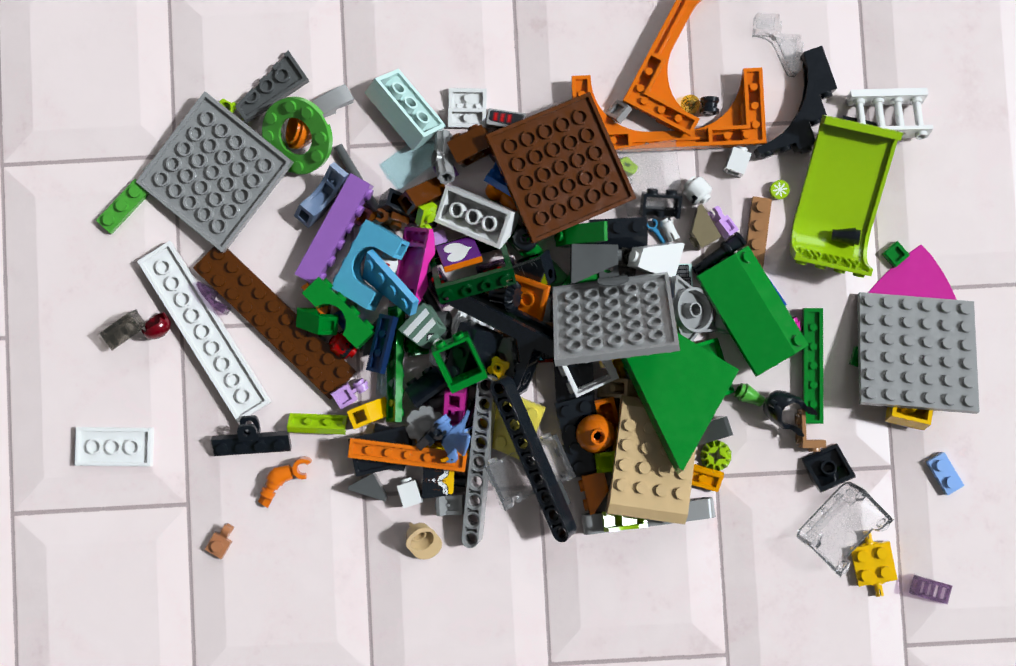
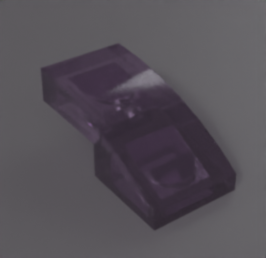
M198 281L196 285L203 297L218 311L228 315L232 308L216 300L219 293Z

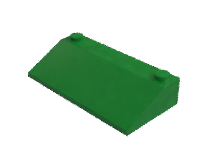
M749 246L696 276V279L756 377L809 345Z

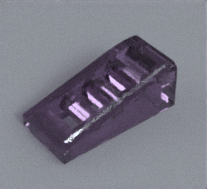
M914 574L909 593L948 604L953 586ZM922 582H925L923 592H920ZM929 583H930V584H932V585H931V589H930V593L927 594L928 586H929ZM936 585H937V586H939V587H938V591H937V594H936V597H935V596H933V595H934L935 587H936ZM944 587L946 588L944 598L942 599L940 598L942 588Z

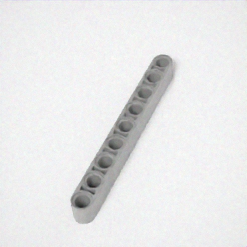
M487 375L488 378L486 379L491 383L497 380L495 376ZM486 379L479 381L476 389L461 536L462 543L467 548L475 547L482 540L496 414V403L491 391L484 386ZM483 399H487L489 401V408L483 407ZM481 418L487 420V428L481 426ZM479 438H483L485 440V447L479 445ZM477 457H481L483 459V466L477 464ZM475 476H478V477L481 478V480H482V484H481V485L477 484V483L474 481V477H475ZM473 495H476L477 497H479V499H480V503H479V504H477V503H475V502L473 501V499H472V496H473ZM470 515H475L478 518V522H473ZM468 534H473L476 537V541H471Z

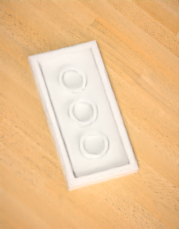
M75 427L74 466H153L154 428Z

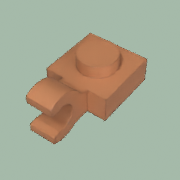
M227 523L222 528L220 534L215 532L205 550L222 559L233 542L228 537L233 531L234 526Z

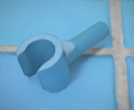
M652 218L655 226L650 227L647 223V230L654 232L660 242L665 243L666 240L657 228V220Z

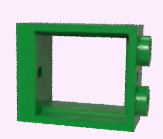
M459 331L453 334L452 338L439 340L431 347L436 363L452 394L488 378L487 371L468 331ZM466 341L478 367L452 378L440 352Z

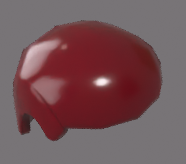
M161 312L144 324L146 331L143 329L141 331L147 339H159L167 334L171 323L165 312Z

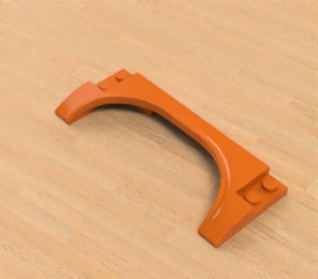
M702 0L675 1L623 99L624 103L656 119V122L688 136H691L700 118L686 112L675 100L668 82V61L687 20Z
M762 67L743 68L738 93L728 111L715 122L702 128L694 129L691 136L677 131L643 132L623 127L610 119L598 105L592 90L591 75L571 76L572 99L588 92L591 93L616 153L733 148L737 146L745 147L746 145H764L767 143Z

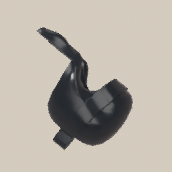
M781 390L771 392L764 401V413L780 428L793 430L798 436L804 437L805 435L800 428L783 422V410L786 406L797 403L808 414L818 415V413L813 408L808 407L800 397L790 392Z

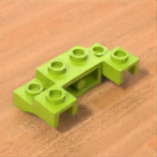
M615 451L595 453L597 473L611 472L612 475ZM602 512L604 532L648 527L647 519Z

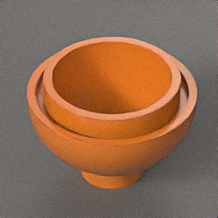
M289 118L285 131V139L289 148L301 149L312 142V135L308 126L298 118Z
M592 414L580 421L576 429V438L579 445L585 451L601 453L613 444L615 429L612 422L605 416ZM597 432L601 434L599 439L594 438V434Z

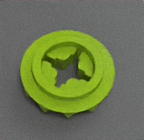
M722 441L708 442L701 450V461L705 467L721 471L728 467L731 461V450ZM716 450H718L719 454L724 458L717 459L714 464V457L709 455V453H716Z

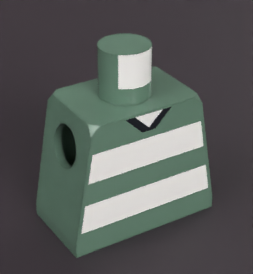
M422 303L418 307L416 314L411 315L398 330L420 347L429 349L435 342L442 340L441 336L445 333L446 327L433 307Z

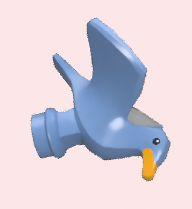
M469 410L466 411L462 420L454 426L450 424L451 418L447 414L433 422L434 424H439L437 430L447 431L441 441L447 456L441 458V462L456 463L458 452L465 456L467 449L471 448L473 426L465 429L470 414Z

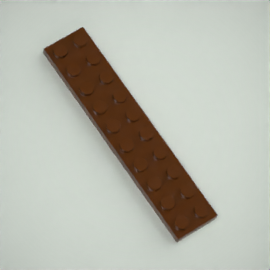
M214 246L193 267L203 279L330 400L333 398L331 392L347 383L357 373L344 359L332 353L330 345L319 335L296 327V313L229 249L223 253Z

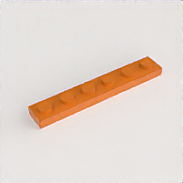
M350 438L348 458L465 472L467 452L465 456L458 452L456 463H447L440 461L441 458L447 456L445 449L425 447L420 451L414 445Z

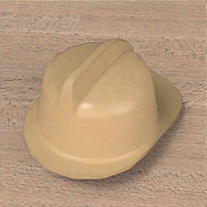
M409 523L410 528L406 531V546L418 559L423 560L437 555L442 548V541L436 532L425 523Z

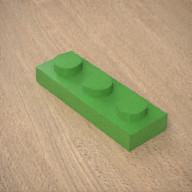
M136 179L96 220L110 234H113L150 194L136 183Z

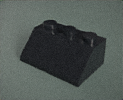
M647 217L593 219L588 221V223L607 221L608 241L596 244L618 245V249L622 251L621 259H629L632 247L647 246Z
M472 320L460 322L457 332L468 331L487 371V368L492 364V358L497 354L503 334ZM466 341L451 348L446 367L452 378L478 367ZM487 379L484 381V386H485V387H486V384H487V381H488Z

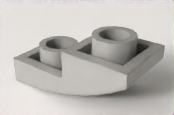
M344 84L326 92L312 102L324 113L322 115L325 118L336 114L337 109L352 104L354 98Z

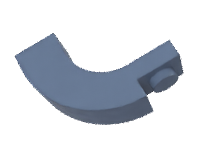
M335 162L330 164L319 186L307 199L299 204L294 217L306 227L312 226L335 202L348 173Z

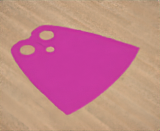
M922 245L909 253L910 256L896 268L892 267L868 292L957 300L943 271Z

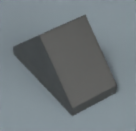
M376 472L348 487L350 491L382 501H386L388 497Z

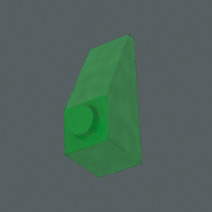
M607 221L577 224L554 235L556 247L570 248L571 244H596L608 241Z

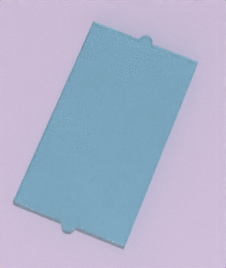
M431 138L423 146L415 150L406 145L381 164L389 174V178L393 179L399 189L432 166L431 156L434 151L435 142Z

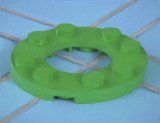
M287 97L275 102L267 110L262 123V137L294 162L288 172L294 174H307L322 167L328 160L333 145L332 130L330 124H327L322 115L324 113L313 102L301 97ZM288 118L300 119L310 130L312 143L310 149L305 154H294L286 148V143L281 138V127Z

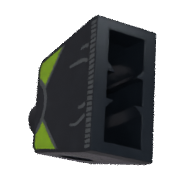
M549 249L519 259L512 265L515 274L546 285H550L557 278Z

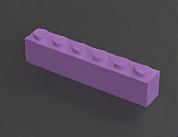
M352 173L349 174L298 266L295 275L309 283H312L318 277L323 280L327 277L326 272L328 268L332 267L337 259L335 255L338 250L341 251L346 243L345 237L355 227V219L362 215L365 201L370 200L374 192L372 190L373 185Z

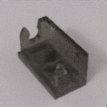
M135 309L99 334L110 349L114 350L143 330L146 324L137 309Z

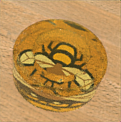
M686 95L682 99L680 106L686 112L694 114L700 107V101L695 95Z

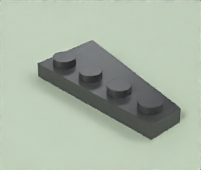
M289 50L284 54L285 57L279 63L276 62L269 74L266 77L263 76L259 80L260 83L254 89H251L235 106L246 123L267 111L275 102L288 97L310 82Z

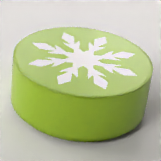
M777 180L770 186L769 192L772 198L782 200L788 196L790 188L787 182Z

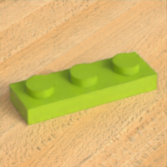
M290 413L287 432L345 435L348 416Z

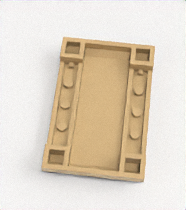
M621 395L618 432L606 513L685 525L689 511L696 449L684 470L679 474L675 472L640 398Z

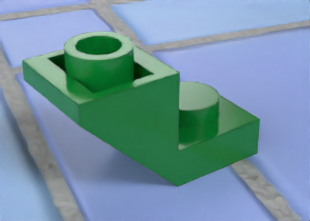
M297 307L296 327L317 335H337L339 317L338 314H318L317 308Z

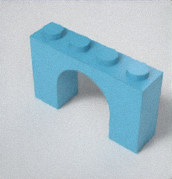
M365 220L359 228L356 239L350 246L347 257L343 259L338 274L333 279L334 286L332 289L342 293L345 297L363 308L375 311L383 294L368 285L362 278L361 264L367 251L379 249L393 258L402 260L410 242L372 221Z

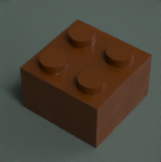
M472 125L467 129V132L462 135L461 133L455 134L447 142L456 163L463 168L492 153L485 138V135L489 133L482 125Z

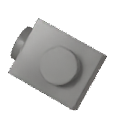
M449 495L436 497L435 510L437 516L464 515L466 496Z

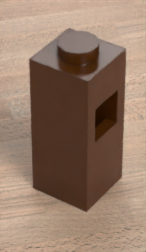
M436 176L405 190L397 201L408 216L418 211L419 206L441 200L445 184H441Z

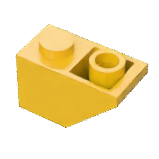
M386 397L347 411L353 429H358L385 418Z

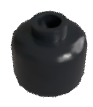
M524 226L514 232L512 243L517 251L528 253L536 247L537 242L531 243Z

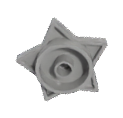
M672 276L670 288L677 333L693 341L699 333L718 331L713 319V305L702 287H692L680 276Z

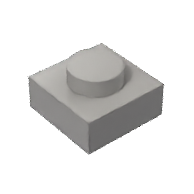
M617 99L605 114L613 121L621 124L632 109L628 104Z

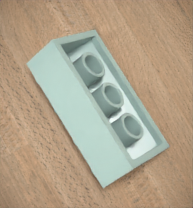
M399 69L375 78L365 91L370 101L412 150L425 145L435 136L437 131H442L446 127L445 123Z

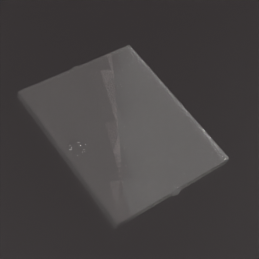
M676 139L618 148L620 162L636 196V199L625 203L628 217L640 215L642 191L647 192V188L658 189L659 193H666L667 189L677 190V194L682 195ZM682 196V205H681V208H684V205H683V196ZM647 197L646 206L673 207L674 198Z

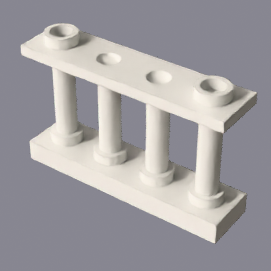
M927 88L850 90L846 98L847 106L856 107L857 122L866 124L863 106H874L877 126L902 132V139L916 138L917 140L928 138L934 129L933 125L923 124L921 104H923L928 96ZM882 105L894 106L896 126H885ZM902 105L913 106L916 126L904 125Z

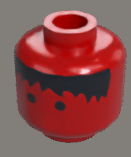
M344 331L337 332V335H333L328 343L330 351L341 359H346L348 356L352 358L358 349L343 335Z

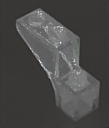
M757 12L753 19L752 37H759L770 42L788 77H795L802 70V60H800V53L803 52L804 42L801 41L802 35L781 33L782 21H780V14Z

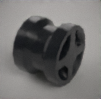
M705 96L700 98V103L702 104L700 109L701 115L713 116L719 114V109L717 108L719 97Z

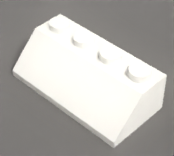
M446 185L434 222L501 249L514 233L520 216L518 211L460 187Z

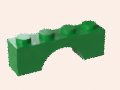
M318 277L302 294L317 308L324 306L339 308L346 320L343 335L356 349H360L374 335L375 332L372 330L374 326L367 319L363 321L359 317L361 313L353 305L349 307L345 303L347 299L342 293L338 292L336 294L331 289L334 285L327 278L323 280Z

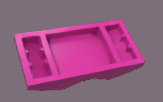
M405 227L403 239L410 242V245L402 260L398 259L396 275L418 298L420 303L428 288L427 272L429 262L435 255L434 232L430 228Z

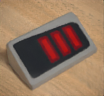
M489 108L486 127L495 129L506 127L525 119L526 113Z

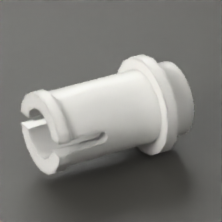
M670 217L660 221L659 226L660 228L662 227L668 242L673 241L670 233L673 234L675 239L680 237L672 223L674 220H671Z

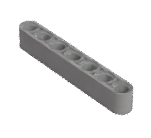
M713 497L690 499L686 522L716 517ZM606 511L595 512L592 515L589 513L581 515L584 535L605 533L602 512ZM647 519L648 527L672 524L670 522Z

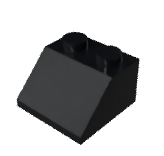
M429 366L422 372L423 376L418 380L414 377L406 383L408 387L405 388V391L416 408H420L448 387L442 373L436 366L434 368Z

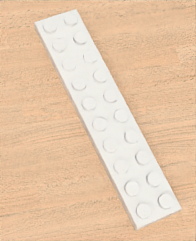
M168 241L137 261L237 423L240 422L242 416H250L271 403L272 401L173 243Z

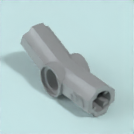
M448 130L435 133V146L431 156V165L436 167L437 179L440 180L441 184L445 185L453 182L455 179L453 168L455 158L447 144L451 140L452 134Z

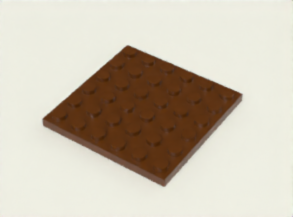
M590 92L485 135L532 244L636 199Z

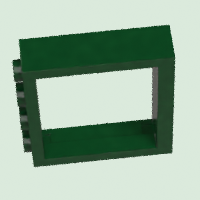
M474 239L480 253L498 249ZM442 244L435 245V255L431 259L430 265L440 304L516 284L506 244L501 248L505 267L441 284L437 265L442 263L440 258H437L439 256L436 246Z

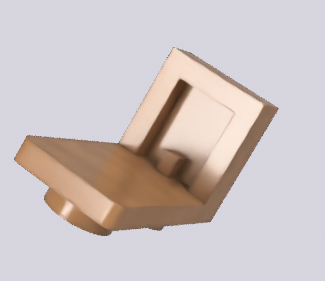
M797 409L794 417L795 424L798 425V428L805 435L801 437L795 434L798 448H808V452H820V448H826V440H807L806 411L804 409Z

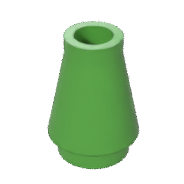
M740 383L735 391V397L739 401L759 407L764 403L765 397L747 383Z

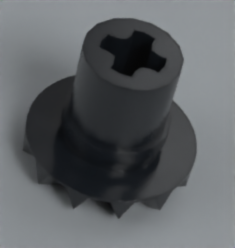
M516 281V284L490 290V302L505 305V309L508 312L516 311L522 299L521 285Z

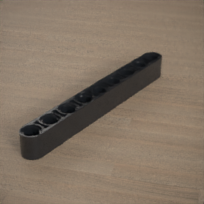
M504 375L491 383V394L552 535L558 542H565L576 532V523L515 382L510 376Z

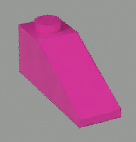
M469 386L453 394L449 387L445 390L443 415L447 414L451 418L450 424L452 426L458 424L467 411Z

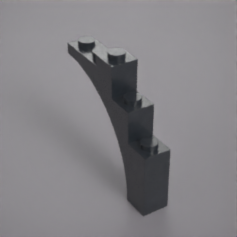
M823 46L804 51L800 56L804 88L797 114L782 134L754 150L756 158L762 157L766 159L773 156L774 152L780 151V153H784L793 149L794 153L801 152V154L812 151L815 137L811 127L820 124L822 114L827 115L822 100L833 96L832 93L837 89Z

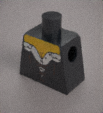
M423 467V499L454 495V487H466V475H455V471Z

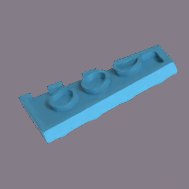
M373 249L367 251L362 278L409 316L416 314L419 303L418 298Z

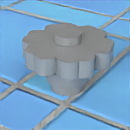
M421 406L419 411L412 410L407 417L409 425L406 427L409 438L416 439L418 442L424 433L434 425L433 422L442 416V413L434 412L432 406Z

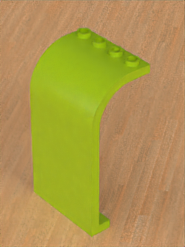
M822 114L791 229L790 255L796 260V263L801 265L812 263L815 264L816 268L820 269L830 267L834 268L833 271L845 274L846 271L853 272L854 276L864 278L865 275L872 276L873 268L867 261L869 237L897 142L902 139V132ZM847 228L861 230L859 245H854L853 247L837 241H831L832 230Z

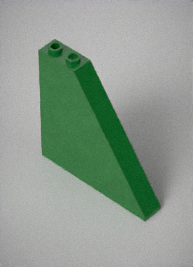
M677 333L680 351L620 359L675 472L679 474L686 467L739 369Z

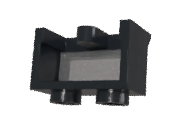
M647 188V192L642 191L639 214L642 217L655 215L660 218L674 216L676 219H680L682 195L677 194V190L667 189L666 193H659L658 189Z

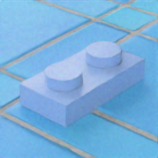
M941 452L925 461L945 495H950L964 486L945 452Z

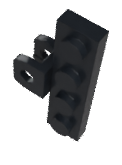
M256 415L242 416L237 434L212 436L211 444L214 456L291 451L290 434L287 431L260 433V422ZM252 421L253 424H247L246 422Z

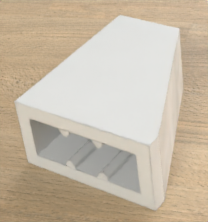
M669 242L632 247L627 266L647 274L668 272L669 280H671V277L676 275L685 244Z

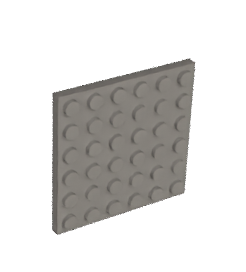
M204 91L137 179L136 183L218 250L225 253L294 162Z
M668 272L630 276L628 282L617 286L598 285V281L553 287L555 367L680 351Z
M865 292L857 294L860 405L971 414L980 412L974 301Z

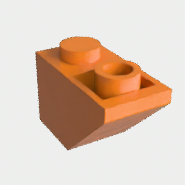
M596 472L584 475L578 481L580 492L584 491L586 499H583L585 511L589 510L590 515L596 512L609 491L605 473Z

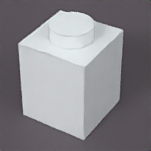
M742 146L733 147L730 150L723 172L741 178L746 171L752 153L747 152L748 149Z
M409 477L400 480L401 484L397 485L403 508L422 503L423 498L417 479L412 480Z

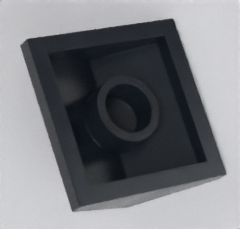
M838 444L802 458L811 481L820 493L856 478Z

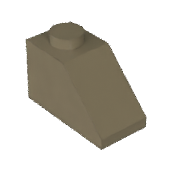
M700 204L695 210L689 233V240L694 248L697 247L698 250L722 237L703 204Z

